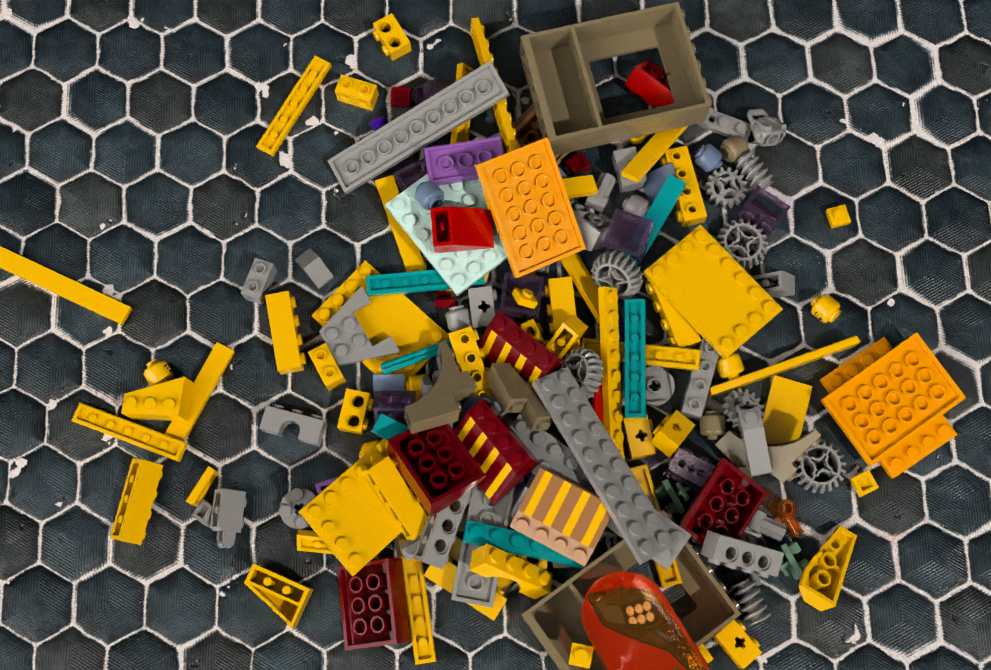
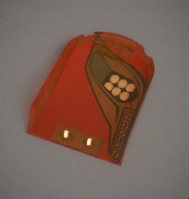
M617 571L601 577L589 588L582 606V623L585 633L605 670H710L708 663L668 600L651 579L642 574Z

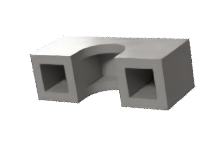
M273 404L272 407L266 405L259 427L261 431L282 437L286 426L297 424L300 427L298 440L320 447L327 425L322 420L323 417L314 414L308 417L303 415L304 412L295 409L289 412L284 410L285 407Z

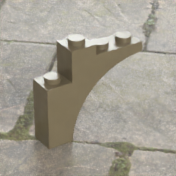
M446 341L438 344L441 372L437 382L424 397L405 406L404 418L411 434L458 421L459 412H461L459 402L474 398L475 389H477L476 380L474 377L471 378L469 371L462 372L460 364L455 362L453 349L449 348Z
M492 363L485 378L503 413L521 412L530 431L548 430L551 424H555L533 386L527 383L513 369L510 363Z
M815 427L812 431L796 440L780 444H767L772 474L782 483L786 480L792 481L798 475L796 472L798 466L794 461L799 462L807 454L805 450L810 446L814 448L822 440L820 438L822 432ZM731 428L715 445L745 475L752 479L754 476L751 477L742 436Z

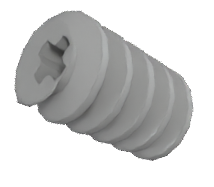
M752 150L741 156L735 164H737V170H742L741 175H747L745 180L747 182L752 181L750 184L751 188L757 187L755 193L759 194L774 182L770 181L773 174L766 175L769 169H761L764 163H756L759 156L752 158L751 156L755 152Z
M749 579L730 586V588L738 589L733 595L741 596L737 603L745 605L740 611L748 612L744 617V620L752 621L748 626L759 623L771 615L770 612H763L767 608V604H760L764 597L756 596L761 591L760 588H753L757 581Z

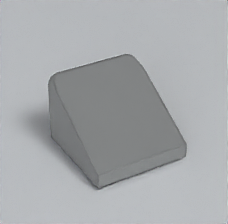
M202 499L191 516L211 528L213 504Z

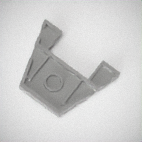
M360 287L319 331L339 366L400 353L391 336L372 346L354 315L355 312L371 304L363 287Z

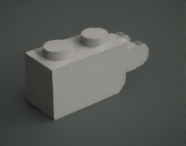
M215 489L210 527L213 531H218L216 542L219 548L233 547L236 533H241V529L244 526L243 512L247 504L246 492Z

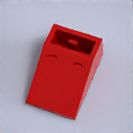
M454 206L430 208L435 253L494 248L491 210Z

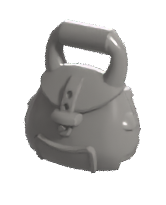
M762 108L748 110L747 118L751 123L753 137L758 145L762 147L773 146L783 140V137L786 135V124L778 121L775 117L769 116Z

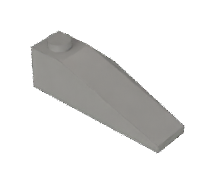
M574 198L569 199L586 248L585 250L592 252L601 249L621 226L603 213L597 215L589 211L590 207L574 203Z

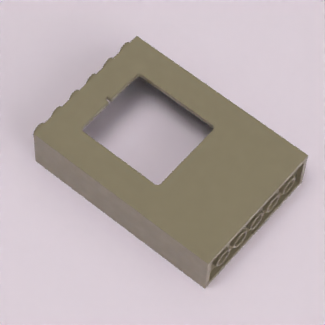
M679 2L521 36L520 57L542 138L548 137L554 156L705 121L710 106H712V99L710 94L707 95L706 79L701 76V63L699 60H696L695 44L691 43L690 28L685 24V12L683 8H680ZM657 48L665 73L670 74L667 75V80L674 103L605 118L589 63Z
M664 510L660 512L671 521L676 522L670 512L666 513ZM624 539L521 614L559 670H605L594 649L590 669L569 665L568 661L572 642L593 647L582 623L583 603L590 589L601 579L612 574L624 573L638 562ZM687 542L676 557V563L682 579L680 584L693 600L696 608L679 620L677 624L694 651L740 616L741 613L738 610L740 606L735 599H730L725 593L727 589L720 580L716 581L713 577L714 571L707 563L704 564L699 558L701 554L695 546L691 547ZM594 595L590 596L589 598L602 622L605 625L615 630H618L614 624L607 623L604 621L595 604L596 599ZM667 630L665 632L670 639L676 638V636L679 637L675 632L672 634L670 631L669 634L671 635H668ZM664 633L662 635L666 641L658 636L650 642L653 645L671 651L679 660L682 659L675 649L678 653L680 650L681 654L688 651L687 649L681 650V647L677 649V645H684V643L676 640H670V643Z

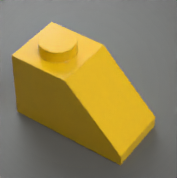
M573 314L562 323L547 346L563 358L588 329V326Z

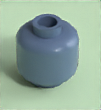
M702 144L694 154L695 164L705 172L717 171L723 163L721 161L722 153L712 144Z
M426 181L417 186L415 199L425 210H430V208L442 206L444 192L434 181Z

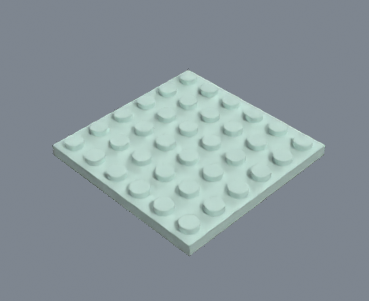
M427 173L386 203L385 207L455 295L458 296L507 259V255L492 213L494 248L446 253L434 252L431 211L425 210L415 199L417 186L422 182L429 181ZM479 179L438 186L444 192V202L441 207L454 206L488 209Z

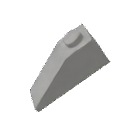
M759 407L738 411L737 419L751 477L772 473Z

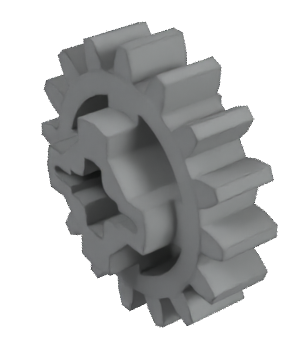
M721 167L719 173L714 170L712 176L709 175L708 182L705 185V188L708 189L705 194L711 195L709 201H716L714 206L722 204V209H724L728 205L731 209L734 204L738 206L741 202L740 200H744V194L748 191V188H745L747 181H742L744 175L738 176L737 169L731 172V167H728L727 171H724L723 167Z
M741 388L736 391L733 390L724 398L726 403L722 407L726 411L723 412V415H728L729 418L726 421H732L733 428L739 426L737 419L738 411L759 407L761 417L765 415L761 411L764 405H759L758 403L761 399H755V393L749 394L748 389L744 391Z

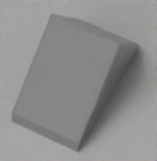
M310 248L295 259V262L318 289L334 278L320 257Z

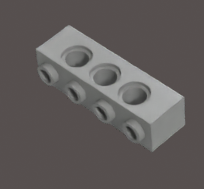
M703 337L697 348L701 350L699 371L691 370L679 411L686 418L695 421L702 417L719 356Z
M472 489L456 500L452 509L449 506L432 516H428L413 559L440 569L444 568L449 559L451 546L456 540L457 529L463 521L464 510L470 502ZM446 520V527L443 529L442 524ZM439 540V546L435 549V543Z
M707 530L701 550V555L708 557V562L720 565L721 562H724V566L735 570L739 566L741 571L750 574L754 570L757 571L756 575L768 578L769 575L778 577L784 557L783 552L709 530Z

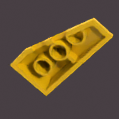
M841 525L836 528L804 568L798 586L803 600L819 611L836 606L857 535Z

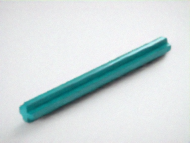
M487 326L476 329L479 340L482 339ZM445 340L449 348H452L450 340ZM439 343L383 362L380 365L383 374H387L437 356Z

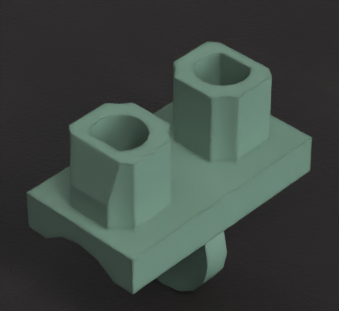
M669 479L662 481L663 484L654 491L659 499L670 495L673 500L672 503L664 507L666 512H670L671 515L686 512L687 509L679 496L681 495L685 502L690 500L687 491L691 490L690 486L684 488L681 482L675 484L678 492H676Z
M796 541L779 545L776 549L784 553L779 571L782 570L785 577L789 576L791 572L795 580H800L804 568L809 563L806 558L799 562L795 560L793 555L799 553L801 548Z

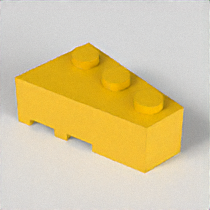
M184 376L125 393L121 413L131 419L188 422L194 383Z
M254 563L244 582L291 628L297 627L314 590Z

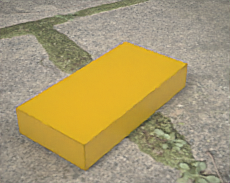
M208 466L186 502L197 507L219 472Z

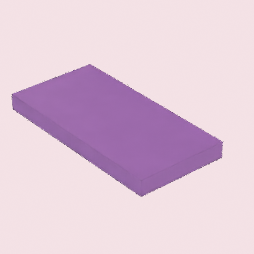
M501 136L424 148L429 181H434L438 186L478 180L479 177L474 165L504 154Z

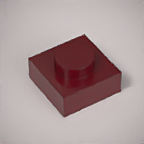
M392 87L391 107L410 108V87Z
M582 152L565 161V165L574 177H579L592 168Z
M436 291V307L444 309L454 307L455 293L453 291Z

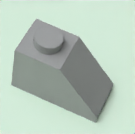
M781 270L751 276L771 297L779 298L795 295V276Z

